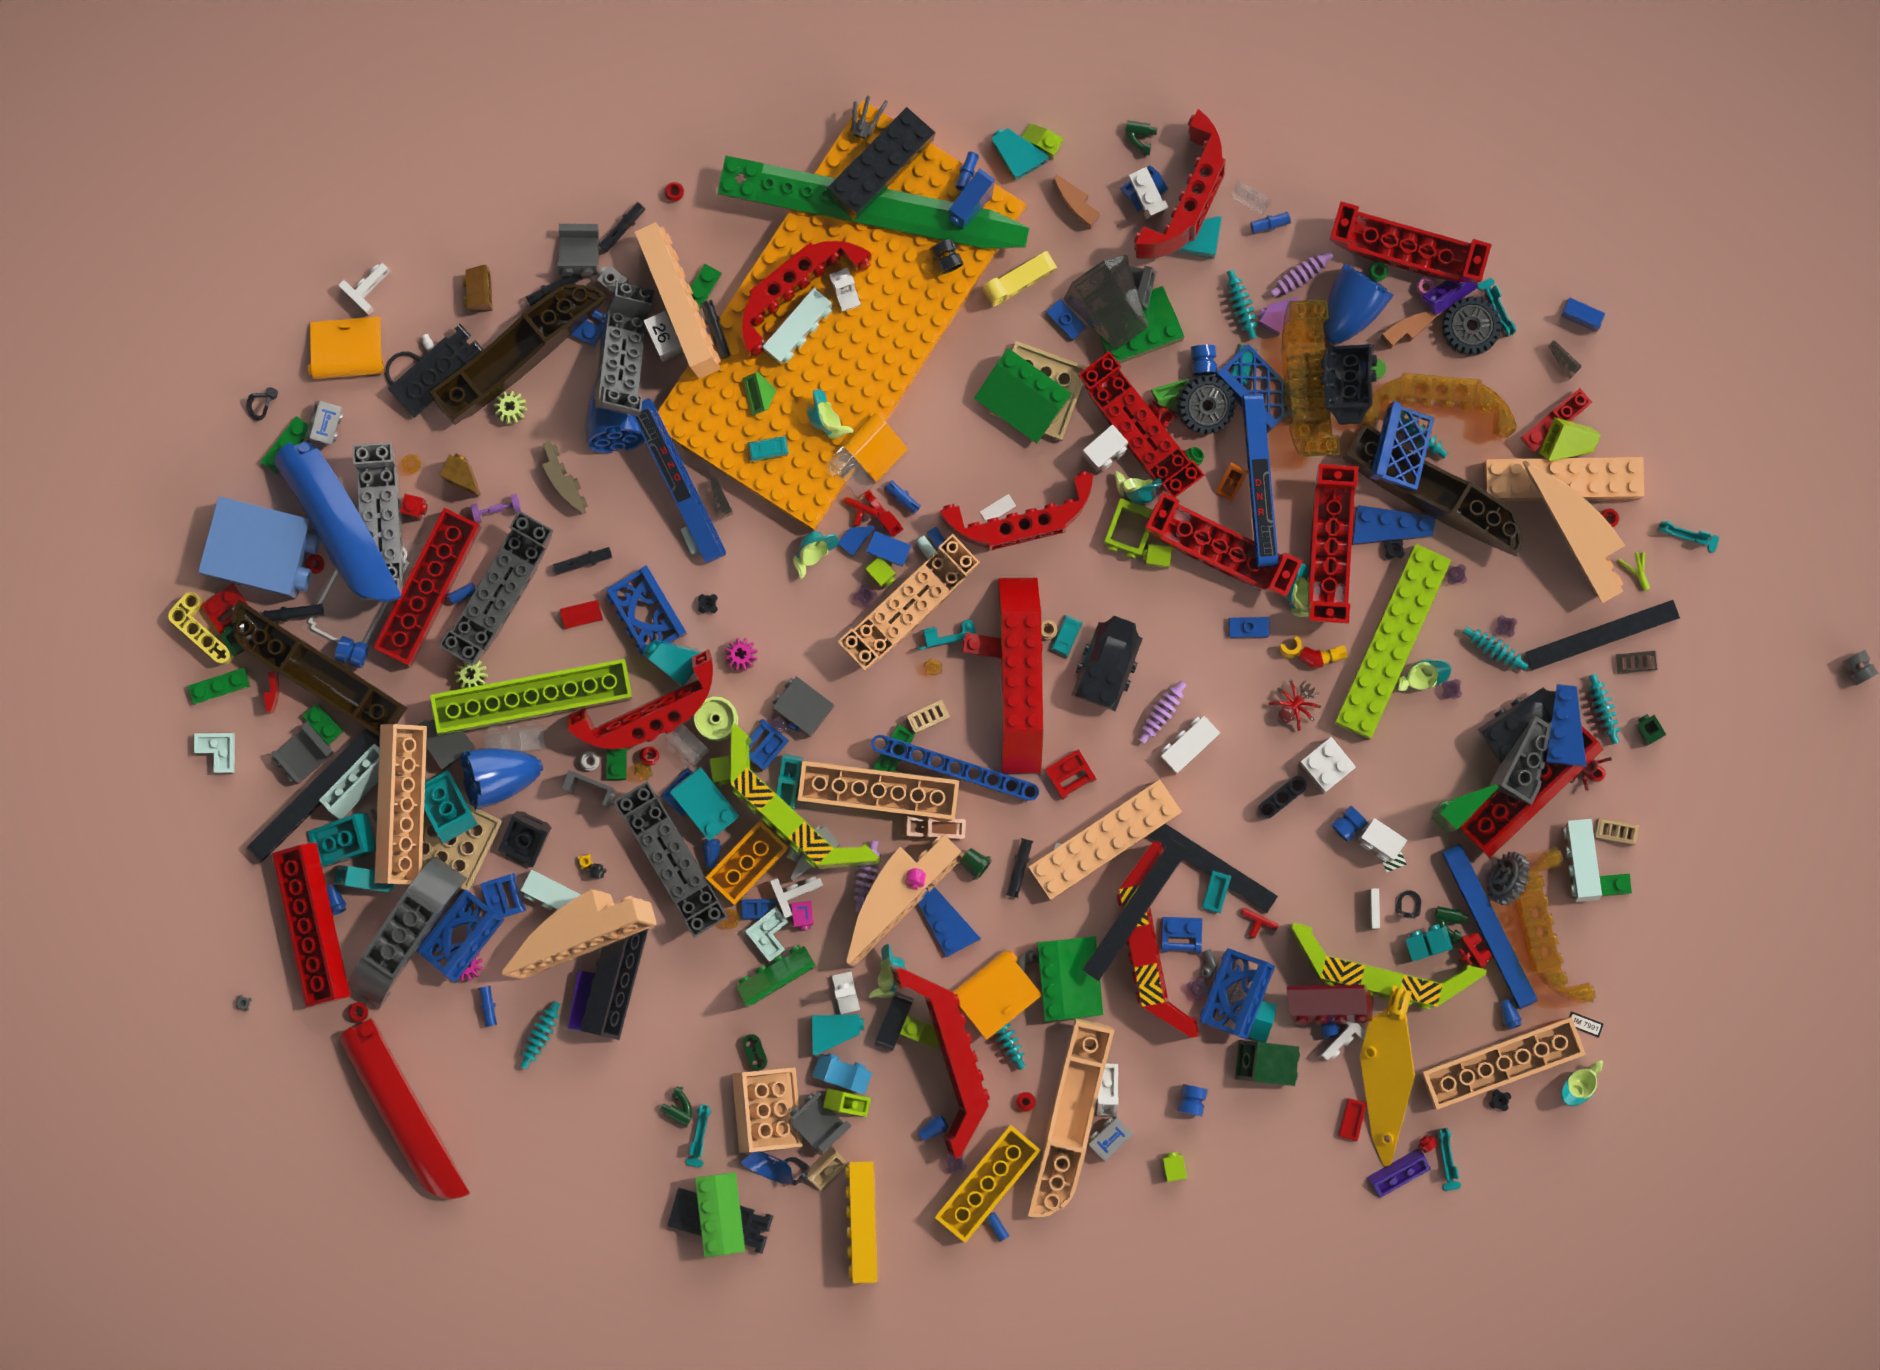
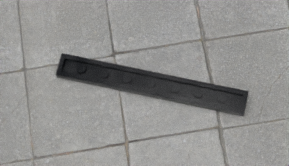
M1674 600L1525 653L1533 671L1679 619L1680 616Z
M1164 824L1148 835L1153 840L1162 842L1164 847H1167L1171 839L1189 850L1183 859L1211 876L1212 870L1231 876L1228 888L1267 913L1278 897L1167 824Z
M1171 839L1082 969L1084 972L1100 981L1189 851L1188 849Z

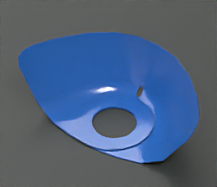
M759 1151L753 1152L741 1162L745 1167L770 1180L783 1184H793L791 1167L787 1162Z

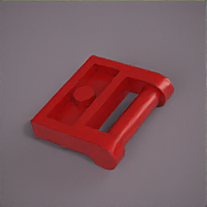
M232 583L200 606L218 632L222 634L223 629L232 624V615L221 623L218 618L234 608L238 600L247 605L248 603L235 584Z
M1079 749L1045 769L1063 800L1068 797V794L1090 781L1092 783L1097 780ZM1084 769L1085 776L1065 788L1062 787L1060 783Z

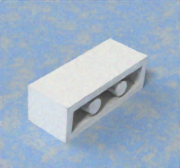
M1205 716L1201 719L1197 717L1190 723L1192 726L1187 732L1183 730L1175 737L1178 740L1173 745L1169 743L1161 750L1163 755L1160 758L1175 774L1181 771L1220 734Z

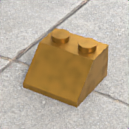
M487 265L466 269V275L462 276L463 287H466L467 294L463 295L464 306H467L469 312L493 310L490 269Z
M457 453L454 456L449 454L439 476L452 485L480 496L481 492L473 470L468 464V460Z

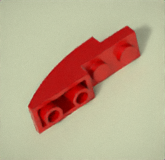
M1579 388L1520 439L1534 453L1543 445L1554 417L1571 422L1593 402Z
M964 633L961 652L1001 659V638Z

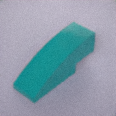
M783 754L776 794L794 810L803 757Z

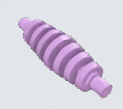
M1330 251L1324 255L1316 254V260L1312 257L1308 259L1309 264L1303 261L1301 262L1302 267L1298 264L1294 266L1295 271L1291 269L1288 272L1290 278L1285 274L1283 276L1284 282L1282 280L1277 281V287L1270 291L1272 296L1275 298L1281 293L1286 295L1289 293L1288 288L1291 291L1296 290L1294 284L1299 288L1302 287V281L1305 284L1309 283L1308 276L1311 279L1315 278L1314 271L1319 274L1321 272L1320 266L1325 269L1327 261L1334 257Z
M1180 680L1174 688L1170 687V695L1168 693L1163 695L1167 699L1166 701L1161 698L1158 702L1162 707L1156 704L1153 706L1158 713L1156 714L1151 711L1149 715L1153 720L1146 719L1145 722L1149 725L1148 727L1145 725L1142 727L1144 731L1139 738L1142 743L1145 744L1151 736L1155 737L1157 735L1154 732L1155 729L1159 732L1162 730L1159 726L1160 723L1164 726L1168 723L1163 719L1164 717L1169 720L1172 719L1173 716L1168 711L1175 713L1176 709L1172 705L1179 706L1180 702L1177 698L1183 699L1182 691L1187 686L1183 681Z
M871 840L869 848L880 857V853L877 850L879 842ZM873 865L858 867L863 869L864 873H856V876L862 877V881L855 880V884L861 885L860 889H854V892L859 893L853 899L857 902L855 908L857 912H860L869 893L868 887L873 885L869 883L870 879L876 880L877 878L871 875L872 872L878 873L879 870L873 868Z

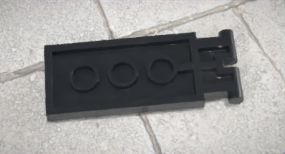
M461 324L454 328L457 331L449 339L445 336L388 388L414 418L434 401L430 394L433 388L484 350L476 340L470 344L466 342L471 335Z
M678 1188L667 1226L702 1236L697 1192ZM740 1205L744 1243L756 1248L755 1252L763 1254L767 1237L760 1235L761 1230L769 1232L774 1215L766 1213L765 1217L754 1214V1209Z

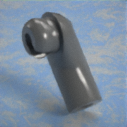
M1209 949L1202 952L1206 960L1200 972L1203 978H1211L1218 966L1212 950Z
M1029 950L1018 957L1017 964L1025 973L1026 966L1037 962L1039 955L1037 952Z

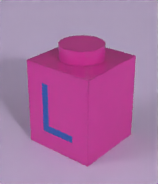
M812 902L791 903L794 927H799V930L811 929L810 925H814Z

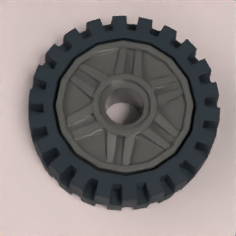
M1472 296L1456 301L1447 310L1442 322L1444 339L1447 341L1446 343L1454 351H1458L1462 355L1466 354V356H1475L1486 352L1496 343L1500 335L1501 319L1498 316V311L1487 300H1482L1480 297L1473 298ZM1467 323H1475L1476 330H1469Z
M1204 375L1189 379V382L1184 383L1183 389L1180 388V395L1176 398L1178 401L1176 409H1178L1177 415L1181 418L1180 421L1185 424L1184 426L1197 433L1212 434L1219 432L1220 429H1224L1225 425L1230 423L1231 420L1229 419L1233 417V409H1235L1236 405H1234L1235 397L1232 395L1233 391L1229 389L1227 383H1224L1219 378ZM1205 400H1208L1209 406L1204 410L1202 404Z

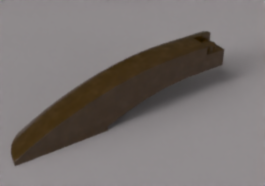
M576 283L563 285L553 290L523 312L505 332L481 353L430 391L433 400L454 425L468 415H474L554 351L604 303L607 296L593 286L576 285Z
M1367 423L1360 428L1342 457L1353 466H1358L1359 473L1442 523L1508 554L1518 555L1522 543V533L1520 532L1519 520L1515 513L1505 503L1473 482H1468L1426 460H1424L1416 491L1381 479H1371L1370 475L1381 433ZM1397 447L1392 449L1391 455L1395 461L1402 458ZM1402 447L1406 455L1411 453L1409 450ZM1415 454L1408 457L1413 467L1418 465L1419 460ZM1404 459L1397 462L1402 473L1409 470ZM1392 465L1387 468L1386 475L1394 478L1398 474ZM1411 472L1404 474L1405 480L1413 484L1414 477Z
M240 600L237 601L232 615L234 636L246 652L379 737L380 725L397 724L408 707Z

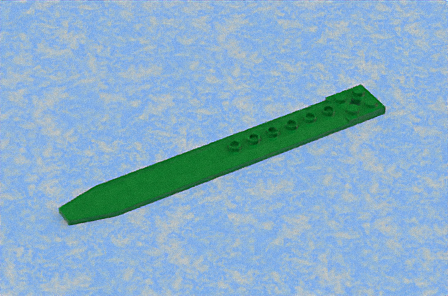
M725 155L717 192L718 195L943 241L953 239L954 243L982 249L1026 248L1029 227L993 210L982 208L967 226L962 229L960 226L953 225L948 218L949 209L954 202L886 189L856 220H853L826 195L827 187L836 178ZM740 174H743V177L746 178V181H742L741 184H739L738 180L735 179V177L739 176Z

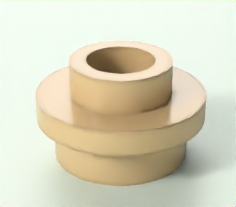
M1051 620L1042 621V638L1046 640L1054 638L1057 634V625ZM1047 626L1051 628V632L1048 634L1044 632V628Z

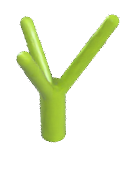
M1638 552L1634 553L1638 571L1623 560L1618 559L1620 564L1638 577L1643 591L1650 589L1644 573L1645 552L1641 553V562Z

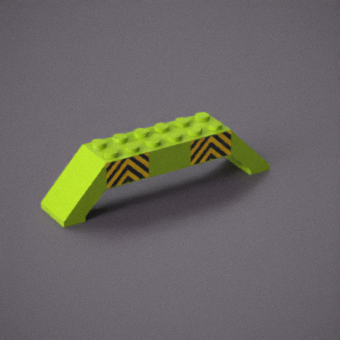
M734 723L731 726V785L734 788L732 790L733 794L741 801L745 799L748 802L746 804L748 808L756 815L760 813L762 815L761 819L770 828L774 826L777 829L775 831L781 839L784 841L788 839L791 842V848L799 855L803 853L805 861L813 868L817 866L819 869L878 865L881 862L879 856L866 844L862 847L834 848L750 770L749 745L752 740L738 725Z
M1291 923L1289 926V930L1317 979L1322 980L1321 984L1365 985L1371 996L1374 993L1380 994L1379 998L1385 1000L1390 999L1393 986H1397L1399 989H1406V992H1412L1409 1005L1417 1003L1418 1008L1426 1010L1438 1007L1485 976L1487 972L1486 969L1465 965L1462 967V971L1438 983L1328 956L1312 934L1313 927L1297 923Z

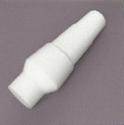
M425 334L421 338L425 350L429 352L434 347V344L429 335Z

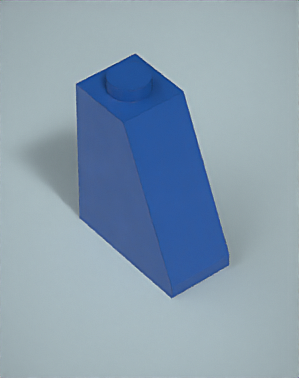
M979 168L949 209L948 218L953 225L960 226L962 229L967 226L991 199L995 179Z

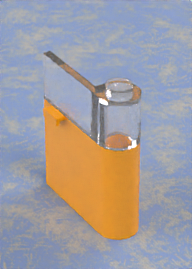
M875 413L826 463L828 466L826 470L833 477L838 475L851 491L861 499L864 496L863 494L875 485L908 448L891 427Z

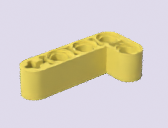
M1048 251L1043 252L1000 279L994 278L983 286V292L991 305L995 307L1051 274L1057 269V266Z
M193 592L186 593L170 610L169 620L213 660L222 665L229 664L233 659V655L227 646L193 617L201 608L200 605L203 603L201 597ZM191 597L196 598V604L193 607L188 606V600ZM182 612L183 619L178 622L175 621V614ZM197 625L198 631L195 634H190V626ZM211 637L212 645L205 647L204 640ZM219 649L225 652L226 658H220V654L214 650Z

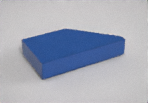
M875 527L849 528L838 542V545L854 556L874 531Z
M741 899L742 919H761L778 903V899Z

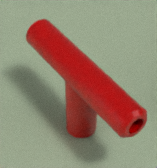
M850 497L844 499V504L857 509L853 520V525L860 526L864 513L875 518L879 516L880 512L877 509Z
M1243 908L1241 911L1242 916L1254 921L1248 934L1251 938H1256L1261 925L1274 931L1279 926V924L1246 908Z

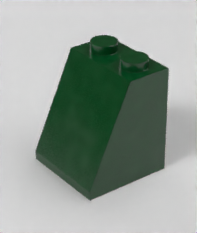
M1239 1040L1235 1079L1295 1086L1298 1078L1297 1065L1300 1059L1299 1047Z

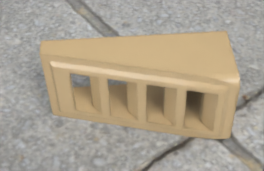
M942 700L907 715V719L915 734L950 718ZM939 706L943 714L942 717H939L935 707ZM932 709L936 717V720H932L928 712L929 710ZM923 713H925V715H926V717H927V719H928V721H929V723H927V724L925 723V721H924V719H923V717H922V715H921V714H923ZM917 716L922 724L920 727H918L914 719Z
M1599 818L1595 838L1636 845L1640 826ZM1604 824H1608L1606 835H1602ZM1612 825L1616 826L1614 837L1611 836ZM1620 827H1624L1622 838H1619ZM1628 829H1632L1630 839H1627Z

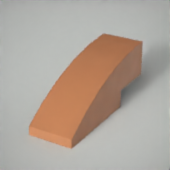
M1056 174L1054 176V183L1064 203L1082 223L1091 229L1099 218L1100 212L1086 203L1088 200L1086 193Z
M1431 311L1415 314L1393 325L1381 335V338L1390 348L1396 345L1404 336L1412 341L1441 313L1434 315Z
M911 816L902 818V837L938 838L945 835L949 839H965L966 819L951 820Z

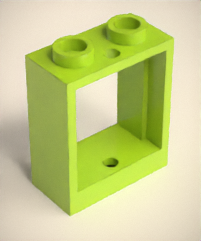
M1120 498L1104 544L1111 551L1118 552L1119 549L1126 552V556L1136 559L1137 556L1141 557L1149 532L1145 530L1139 549L1111 539L1121 510L1149 519L1153 509Z

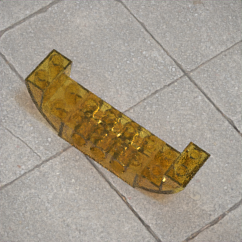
M1327 299L1289 301L1284 315L1281 356L1287 425L1289 426L1293 445L1301 457L1340 455L1339 435L1332 436L1331 412L1325 408L1324 385H1321L1320 374L1324 373V369L1321 368V358L1325 356L1323 323L1329 319Z
M1403 373L1400 378L1389 381L1373 393L1372 406L1368 409L1361 422V425L1367 423L1373 426V423H1376L1380 418L1381 401L1383 404L1388 405L1396 401L1402 402L1403 406L1421 404V407L1433 408V405L1441 406V409L1452 410L1453 407H1459L1461 411L1480 409L1481 413H1491L1493 410L1492 434H1497V437L1509 438V435H1513L1517 430V425L1509 406L1495 391L1482 384L1480 379ZM1416 388L1421 389L1423 391V394H1419L1416 391ZM1435 390H1440L1443 396L1437 395ZM1455 392L1461 393L1462 397H1457Z
M1554 847L1541 854L1530 865L1531 869L1528 871L1530 877L1527 878L1528 885H1525V891L1520 893V898H1515L1532 974H1537L1547 987L1564 998L1577 1002L1591 1003L1594 1002L1593 998L1596 997L1594 987L1590 986V983L1569 987L1565 985L1568 983L1566 972H1562L1561 969L1563 958L1561 952L1558 953L1556 945L1559 944L1558 937L1552 931L1551 926L1554 925L1552 914H1548L1547 910L1549 900L1547 894H1544L1542 889L1545 886L1544 879L1538 873L1539 871L1561 866V862H1563L1561 850L1558 851L1557 847ZM1533 908L1538 910L1537 918L1532 915ZM1538 927L1543 931L1542 937H1539L1536 933ZM1542 947H1545L1548 951L1546 957L1541 954Z

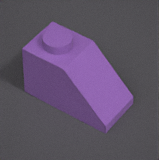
M1292 298L1269 304L1267 309L1263 308L1258 318L1261 320L1258 325L1279 336L1299 299Z

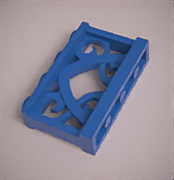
M647 565L606 589L608 594L605 596L611 605L615 603L618 608L616 611L618 618L621 622L625 620L628 625L625 628L630 638L635 637L638 642L635 646L640 655L644 654L647 646L644 642L645 635H649L652 640L653 632H657L658 640L662 641L661 632L676 629L677 633L663 640L668 643H672L687 635L686 630ZM644 575L645 579L636 589L629 584ZM622 588H628L634 592L632 596L624 593L627 596L625 601H621L618 598V591ZM650 591L653 596L651 599H646L641 595L642 592L646 595ZM638 599L648 604L660 602L661 606L654 613V624L644 623L635 619ZM627 606H629V608H628V617H627V615L625 614V612H624V610L622 609V607H627ZM664 614L666 619L664 621L660 620L661 625H659L658 615ZM633 626L643 629L639 636Z
M465 889L450 909L446 911L439 923L434 926L428 937L421 943L417 952L442 974L456 982L504 919L474 894ZM474 903L475 912L472 916V909L470 908V906ZM481 908L486 912L483 918L479 917ZM468 924L466 931L467 939L464 943L459 942L451 946L453 929ZM435 951L443 952L441 955L436 957L432 955ZM444 958L448 962L445 967L439 963Z
M1227 948L1222 956L1220 968L1215 974L1212 989L1208 992L1205 1007L1201 1010L1199 1022L1247 1040L1275 965ZM1238 959L1242 960L1244 965V969L1242 972L1241 967L1239 965H1237L1236 970H1233L1235 962ZM1248 961L1257 964V970H1249ZM1247 978L1248 983L1252 981L1250 988L1247 987ZM1242 980V988L1247 996L1245 1000H1239L1231 1007L1227 996V989ZM1240 1005H1242V1009H1241V1011L1239 1012V1009H1237V1008H1238ZM1217 1009L1220 1010L1217 1016H1223L1226 1013V1016L1221 1021L1214 1020ZM1229 1019L1235 1023L1234 1029L1224 1026Z

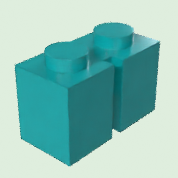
M1438 924L1429 927V932L1422 934L1421 930L1409 934L1410 938L1405 939L1412 962L1453 949L1446 926L1440 928Z

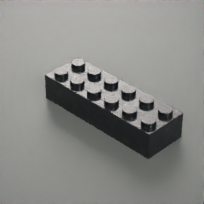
M906 107L827 187L826 195L853 220H856L934 141L936 132Z
M648 929L601 947L602 950L596 963L597 969L591 982L592 988L586 1001L587 1007L585 1015L581 1020L580 1031L620 1040Z

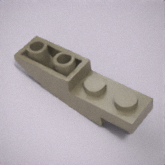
M551 441L543 443L550 462L542 465L551 483L568 504L580 513L585 514V508L588 505L585 497H580L578 492L581 489L578 479H574L571 474L564 477L567 471L563 462L559 463L557 456L560 453L557 445H552Z

